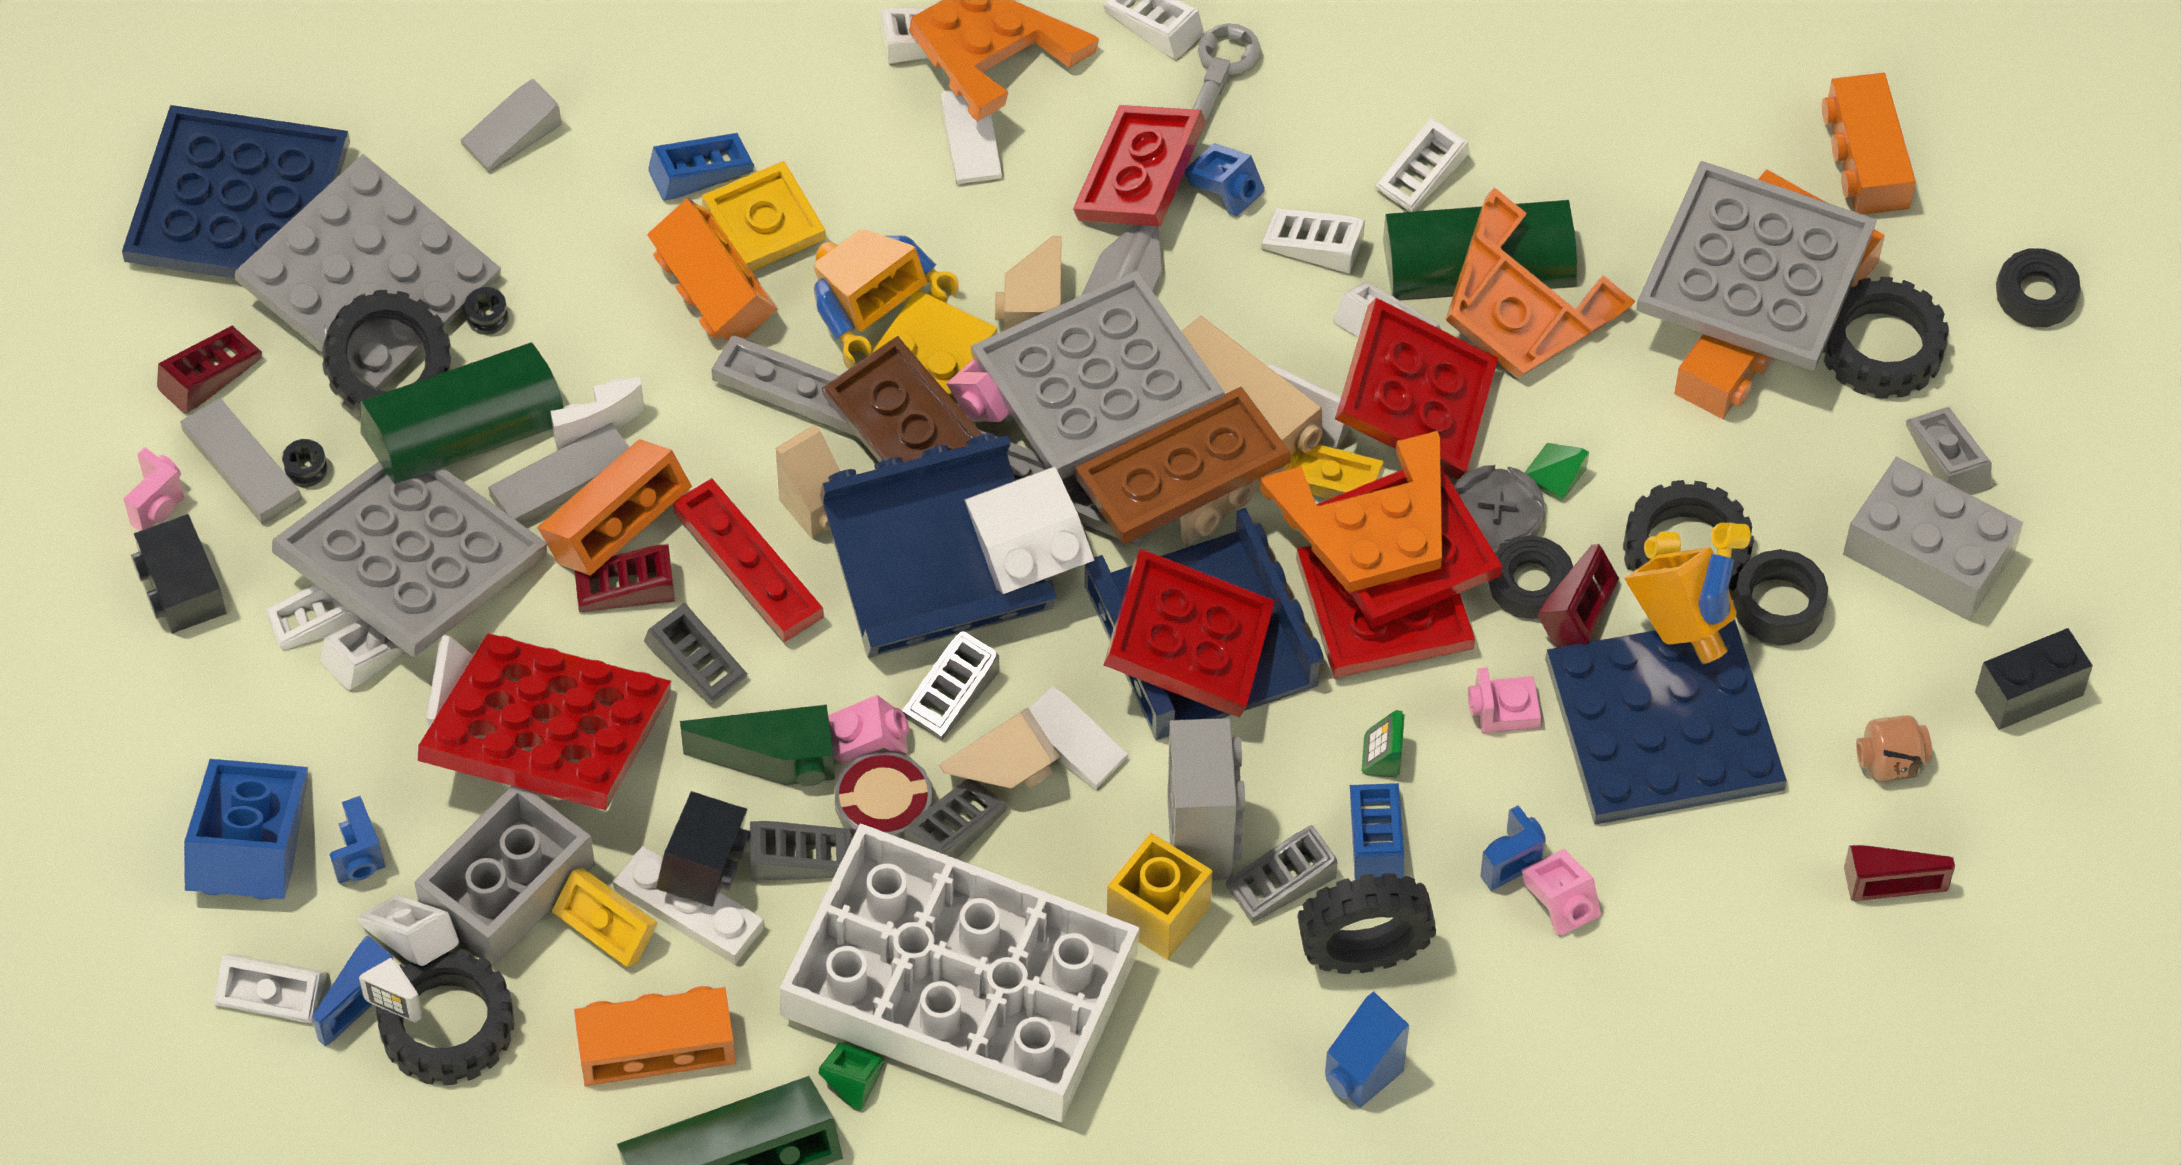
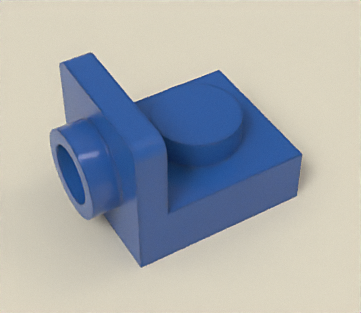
M1216 143L1208 147L1184 172L1189 185L1221 195L1228 214L1233 216H1239L1265 190L1252 155Z
M357 796L342 802L347 821L338 823L346 847L330 853L338 883L349 880L360 881L370 877L375 871L386 867L380 843L362 798Z
M1519 805L1509 809L1506 830L1508 836H1502L1494 840L1483 851L1480 877L1490 891L1522 876L1521 869L1542 860L1543 847L1546 842L1544 831L1539 822L1534 817L1528 818Z

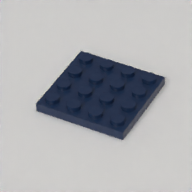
M170 105L122 249L124 262L235 279V271L340 175L350 144L348 131Z
M1735 619L1718 630L1728 651L1723 656L1708 663H1701L1691 642L1668 645L1662 641L1656 630L1588 642L1587 645L1580 643L1547 649L1545 660L1594 825L1785 790L1787 780Z

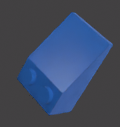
M209 759L184 840L185 891L202 892L207 895L230 894L252 896L261 900L271 898L285 899L293 870L308 767Z

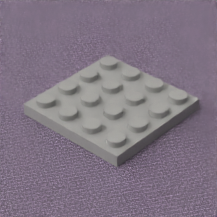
M362 154L235 271V280L322 352L323 343L331 322L344 305L347 306L352 303L353 299L364 293L366 296L372 295L376 290H387L388 293L396 294L397 291L410 294L409 298L417 302L421 299L430 306L428 310L434 316L438 314L444 323V330L465 310L464 303L466 297L477 288L489 287L500 277L501 267L367 156ZM378 318L365 322L354 331L348 342L347 358L351 370L362 383L375 390H381L424 349L422 340L409 326L398 320Z
M1700 161L1638 298L1636 311L1815 372L1875 231L1877 219Z
M1138 270L970 346L973 360L976 361L981 372L991 375L998 387L1005 407L1047 469L1055 466L1062 480L1076 474L1075 467L1179 416L1225 396L1222 387Z
M380 462L374 464L272 541V553L412 657H416L442 637V635L546 556L547 542L446 469L440 468L394 485Z

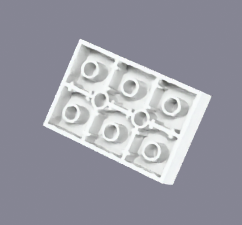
M860 823L779 988L780 1015L1062 1123L1137 957L1140 927Z

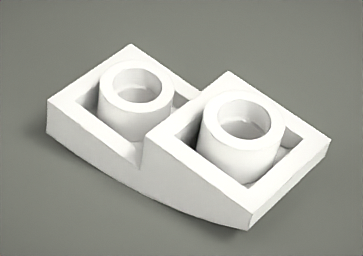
M640 376L629 379H613L605 384L593 386L595 402L571 404L563 409L550 411L557 451L610 423H613L615 428L619 430L644 411Z

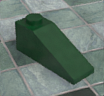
M827 704L680 721L684 755L784 785L814 786L823 781L835 780Z

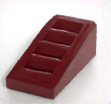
M232 325L158 363V390L183 413H187L200 406L262 358V351ZM228 347L235 356L230 357L223 349ZM212 358L218 365L213 364L210 359Z
M669 544L650 546L612 556L592 575L574 570L579 612L675 601ZM657 572V577L648 579L647 573ZM638 574V582L629 584L628 575ZM618 576L619 587L610 589L609 577ZM590 579H599L601 592L591 594Z
M1594 544L1588 548L1547 598L1537 615L1556 647L1588 644L1620 579L1600 544ZM1593 576L1595 577L1597 584L1594 582L1592 578Z
M1849 845L1844 864L1850 899L1854 901L1947 892L1955 869L1954 858L1950 856L1866 845Z

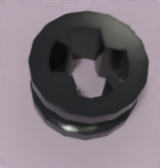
M482 287L472 291L466 297L464 306L467 324L473 331L485 335L493 334L500 331L506 325L508 320L506 300L500 291L491 287ZM489 306L490 311H493V313L484 316L479 308Z
M299 439L290 443L283 451L282 461L285 474L296 486H314L321 482L327 474L326 456L323 447L318 442L311 439ZM310 458V467L300 468L299 460Z

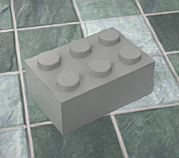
M1896 456L1851 521L1843 555L1970 621L2015 554L2023 522Z
M1230 718L1171 720L1167 783L1170 844L1213 870L1212 880H1228L1232 877L1233 860H1242L1245 785L1244 781H1240V767H1242L1241 737L1231 736Z
M511 786L414 882L418 902L447 911L458 940L479 956L487 959L494 967L554 907L572 870L584 868L589 872L595 866L591 836L532 791Z

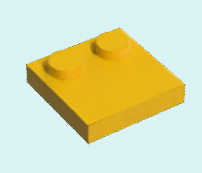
M785 161L701 195L703 208L710 211L751 271L826 240L824 226Z
M918 290L909 299L871 353L896 336H899L954 400L955 397L946 383L973 360L970 346L994 336L998 332L996 326Z

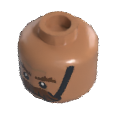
M1901 715L1870 720L1865 728L1864 738H1857L1856 753L1860 767H1868L1874 779L1886 782L1918 777L1922 773L1925 764L1930 763L1932 760V745L1926 725H1919L1912 716Z

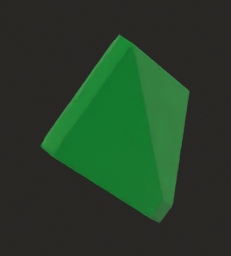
M1546 443L1524 473L1534 479L1540 490L1563 501L1586 471L1589 451L1579 447Z
M838 1043L819 1067L818 1074L852 1108L861 1111L881 1073L885 1059Z

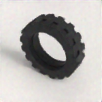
M1880 277L1879 281H1871V278L1858 280V285L1850 287L1824 348V363L1829 371L1833 369L1836 372L1835 378L1844 386L1849 383L1854 386L1853 391L1865 395L1866 392L1874 393L1875 398L1888 399V396L1897 394V397L1900 398L1910 395L1911 390L1915 388L1918 391L1928 385L1930 376L1935 378L1938 374L1948 342L1949 327L1948 322H1943L1945 313L1939 304L1935 306L1932 302L1933 297L1923 289L1919 292L1914 289L1915 284L1903 280L1902 283L1893 282V277ZM1884 313L1899 317L1912 325L1921 337L1923 346L1916 355L1905 360L1883 362L1868 358L1856 350L1847 338L1846 327L1853 320L1866 314Z
M376 290L372 295L367 296L364 293L354 298L352 303L347 306L344 305L331 322L322 347L323 372L330 381L329 386L335 395L339 394L344 399L343 404L354 411L356 408L361 411L362 400L388 392L375 390L362 383L351 370L347 358L348 342L352 334L367 321L378 318L398 320L412 328L422 340L426 353L425 366L420 377L415 382L448 371L451 362L449 335L445 334L443 330L444 323L438 314L434 316L428 310L430 306L421 299L417 302L409 298L410 294L402 291L392 294L388 293L387 290Z
M1684 480L1671 481V486L1665 488L1662 484L1651 489L1650 495L1647 498L1642 495L1635 503L1634 512L1630 511L1623 542L1625 565L1627 570L1632 569L1634 572L1651 560L1645 554L1644 544L1649 538L1651 530L1665 520L1676 517L1697 518L1711 524L1713 527L1722 522L1746 524L1749 526L1750 532H1752L1751 520L1749 516L1744 517V508L1741 503L1736 499L1732 502L1728 498V492L1719 487L1713 490L1708 488L1705 482L1694 481L1693 485L1685 484ZM1754 536L1750 537V542L1745 549L1732 550L1731 559H1734L1735 563L1728 589L1732 591L1736 589L1739 572L1750 560Z
M1384 873L1382 877H1374V874L1360 875V879L1350 881L1347 878L1336 882L1337 886L1332 888L1326 886L1316 892L1317 897L1308 898L1303 903L1304 910H1299L1297 916L1305 956L1307 955L1309 963L1312 965L1318 964L1319 969L1329 972L1332 969H1337V972L1340 974H1350L1352 970H1360V973L1374 972V968L1381 966L1384 969L1396 966V961L1401 959L1407 961L1417 955L1416 951L1418 949H1426L1431 943L1430 938H1434L1436 935L1434 914L1425 885L1421 882L1416 884L1415 879L1409 876L1397 878V875L1393 873ZM1379 917L1393 918L1386 923L1372 928L1340 930L1347 925L1361 920Z
M458 949L457 953L446 952L424 966L412 962L405 967L400 964V968L417 991L418 996L427 990L439 986H461L476 992L485 1001L488 1010L487 1019L481 1030L467 1042L450 1048H431L416 1042L406 1033L403 1017L376 1006L381 1041L391 1062L396 1061L399 1070L409 1077L412 1074L419 1076L420 1082L433 1084L434 1080L443 1081L444 1085L458 1084L457 1079L465 1077L470 1081L481 1076L480 1070L486 1066L489 1069L495 1066L500 1060L499 1053L501 1050L506 1051L510 1045V1032L514 1030L515 1025L510 991L507 989L506 981L499 970L494 972L492 963L481 956L479 959L472 957L470 951Z

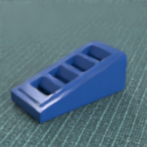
M738 133L653 146L648 170L662 200L665 201L683 197L753 172L754 164ZM726 151L731 161H724L721 153ZM705 158H709L711 164H707Z
M1399 783L1350 785L1355 880L1360 879V875L1374 874V877H1382L1384 873H1393L1397 875V878L1404 877V846ZM1390 805V808L1361 809V806Z
M365 936L359 943L312 1016L318 1041L324 1046L333 1042L373 1005L363 997L359 980L360 975L389 958L393 960V956L369 936Z

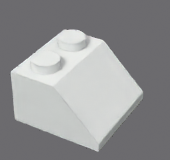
M1055 466L964 499L996 590L1003 594L1094 561L1078 513Z

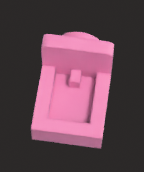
M975 360L968 363L946 383L971 421L1001 422L1009 414L991 375L981 372Z
M145 447L137 454L144 480L123 498L130 525L139 531L165 521L172 513L174 506L184 498L179 478L181 472L177 465L167 456L160 455L158 457Z
M878 695L828 715L833 757L843 765L882 748L902 755L908 754L906 735L909 733V725L904 713Z

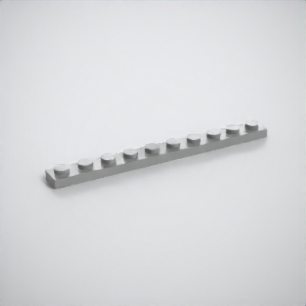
M732 334L711 369L713 381L857 436L823 396L822 387L839 375ZM1010 442L1011 445L1007 455L1015 481L1047 469L1035 451ZM1076 474L1063 479L1062 482L1078 513L1081 524L1118 538L1077 481ZM1147 534L1129 543L1141 547Z

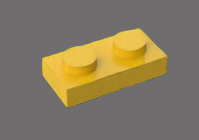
M1317 444L1307 453L1301 451L1299 455V450H1297L1290 456L1291 463L1286 468L1288 470L1301 466L1312 495L1330 499L1382 478L1384 461Z
M584 868L572 870L551 911L626 967L638 963L658 924L657 921Z

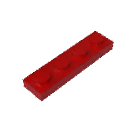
M713 478L684 494L673 503V510L677 517L784 642L824 618L822 605Z

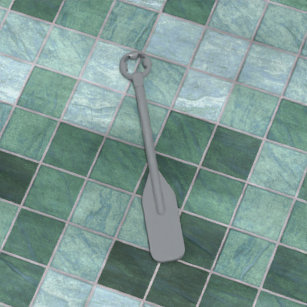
M1226 23L1206 31L1200 39L1198 54L1201 63L1208 70L1204 77V84L1192 109L1201 110L1206 121L1218 95H1221L1229 76L1246 72L1259 59L1261 47L1257 36L1250 29L1239 24ZM1228 36V39H1234L1239 42L1246 41L1249 45L1245 47L1241 61L1230 63V60L1220 57L1212 58L1210 56L1218 42L1217 39ZM1133 225L1100 254L1082 295L1137 270L1154 292L1162 272L1159 227Z

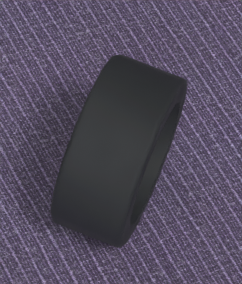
M1782 549L1762 552L1748 560L1739 572L1733 602L1737 612V621L1748 634L1762 642L1776 645L1799 643L1813 635L1821 624L1827 601L1828 585L1820 568L1814 561L1802 554ZM1780 579L1790 581L1801 587L1808 595V607L1802 612L1793 615L1772 614L1761 608L1752 598L1753 588L1766 580Z

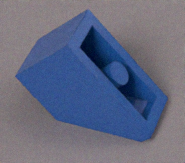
M1374 991L1359 1006L1328 1049L1326 1056L1325 1076L1327 1083L1338 1096L1344 1099L1349 1097L1359 1108L1364 1106L1403 1073L1409 1024Z

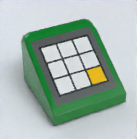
M1393 711L1366 731L1361 768L1363 774L1397 778V774H1400L1405 719L1403 711Z

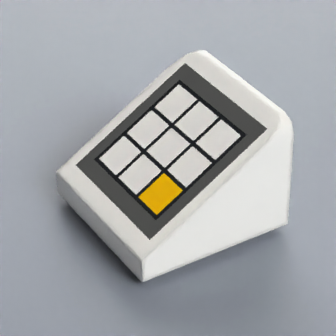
M389 958L360 975L361 989L366 1001L414 1023L422 1019L418 993L396 960Z

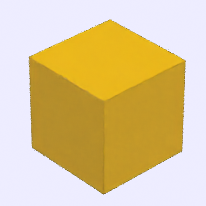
M1150 832L1107 886V915L1140 927L1138 942L1169 960L1211 907L1213 870Z

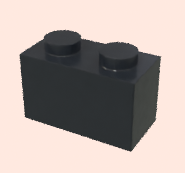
M189 514L134 533L138 552L131 554V559L140 582L149 579L153 590L146 592L153 614L156 619L165 617L172 634L227 614L221 588Z
M2066 628L1984 661L1975 693L1998 730L2082 697L2093 665L2070 629Z
M691 791L665 849L656 889L713 907L720 889L729 891L738 867V862L733 861V858L743 859L751 831L743 829L748 809Z

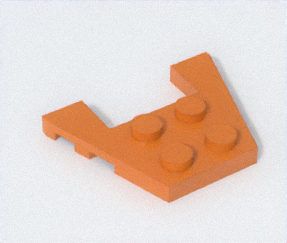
M942 0L913 16L909 32L936 68L942 67L949 76V86L955 95H963L969 103L968 112L977 122L1004 107L1008 96L1007 90L983 72L1033 43L1039 45L1070 68L1096 53L1099 38L1091 33L1014 0Z
M1494 187L1484 199L1445 320L1481 350L1497 357V363L1519 379L1625 313L1635 303V300L1604 275L1597 280L1576 309L1563 300L1501 249L1503 243L1527 213Z
M1438 431L1397 441L1396 454L1408 483L1317 506L1300 466L1261 476L1259 488L1268 501L1272 499L1283 511V518L1293 530L1298 528L1312 544L1311 550L1349 593L1441 569L1440 436Z

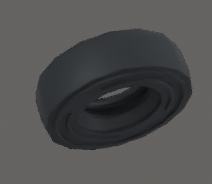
M2028 248L2014 253L2003 263L1996 281L1997 301L2003 311L2016 322L2031 327H2049L2063 322L2073 313L2081 293L2079 274L2073 264L2061 254L2048 249ZM2029 276L2047 278L2055 286L2056 293L2051 298L2045 300L2031 298L2021 289V281Z
M1532 535L1517 537L1503 544L1495 553L1502 564V573L1500 577L1490 580L1488 583L1492 597L1503 610L1516 617L1537 619L1542 605L1573 568V564L1566 551L1559 544L1547 538ZM1536 564L1548 572L1550 581L1547 586L1540 590H1525L1514 581L1513 573L1521 565Z

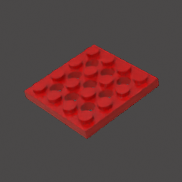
M487 633L419 743L417 761L607 810L670 697L671 680L652 676L646 672H637L613 666L600 660H590L563 653L553 648L528 644L507 636ZM509 679H519V681L516 682ZM555 691H566V692H565L564 694H561V693H557V692H555ZM601 703H613V704H612L611 706H607V705H603V704H601ZM492 707H503V708H502L501 710H497V709H493ZM539 719H550L548 722L539 721ZM586 731H596L595 734H588V733H585V732H586ZM485 735L484 738H477L474 736ZM531 747L533 749L531 751H527L521 748ZM568 760H580V761H579L578 763H573V762H569Z

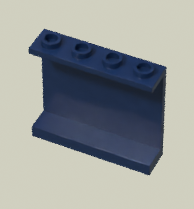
M993 433L978 435L969 439L966 442L967 446L949 450L947 445L935 446L923 451L920 454L921 458L903 462L901 457L889 458L875 464V470L857 474L855 469L839 471L828 477L829 482L822 484L820 498L867 658L959 634L960 631L969 632L1053 609L1057 596L1052 580L1045 581L1043 579L1005 594L996 590L964 499L1015 481L1007 455L1011 445L1008 435L995 438Z
M1246 508L1237 510L1235 532L1161 556L1275 600L1249 699L1244 711L1317 687L1319 667L1324 665V656L1319 642L1315 637L1309 639L1304 629L1305 617L1300 603L1297 599L1290 600L1285 590L1287 588V581L1281 564L1278 561L1272 562L1267 553L1268 540L1265 531L1260 523L1253 524ZM1103 555L1094 557V561L1085 564L1084 587L1110 641L1132 566L1110 572ZM1125 674L1155 740L1169 736L1171 720L1222 719L1231 716L1218 709Z

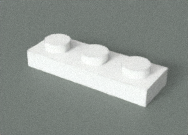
M642 846L613 881L614 891L736 965L765 929L764 919L720 892L714 906L711 907L657 890L656 886L663 858Z

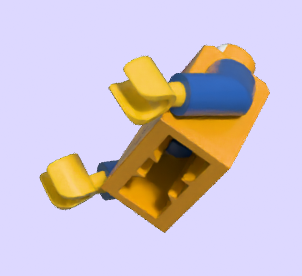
M860 230L839 245L833 242L823 243L816 253L814 270L818 281L814 285L817 311L834 339H841L843 342V361L848 369L856 365L855 359L851 355L852 352L861 351L866 357L871 354L870 342L865 337L855 336L852 332L855 328L862 332L927 283L931 285L929 295L947 303L948 297L941 289L949 291L954 297L957 296L959 288L958 278L951 272L943 271L938 273L934 269L937 264L908 236H883L868 230Z
M1725 522L1717 524L1711 532L1712 543L1718 548L1716 554H1714L1711 547L1680 551L1681 539L1677 532H1659L1656 536L1653 535L1648 538L1644 544L1645 554L1651 560L1624 578L1662 641L1668 645L1691 642L1701 663L1714 661L1728 651L1718 630L1736 617L1737 612L1728 589L1735 560L1731 559L1732 550H1742L1748 546L1751 537L1748 525Z

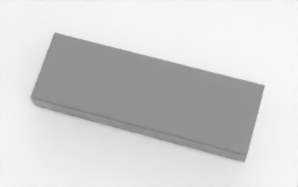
M220 397L180 421L182 431L261 524L301 500L300 490Z
M610 423L489 486V496L498 508L523 525L567 502L624 453L629 446L613 423Z

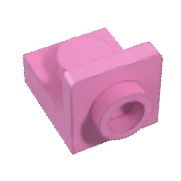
M1487 667L1477 668L1475 686H1468V704L1470 714L1479 715L1482 733L1540 728L1541 714L1533 676L1490 680Z
M1565 849L1521 869L1524 885L1549 909L1553 930L1558 935H1564L1597 919L1601 915L1594 878Z

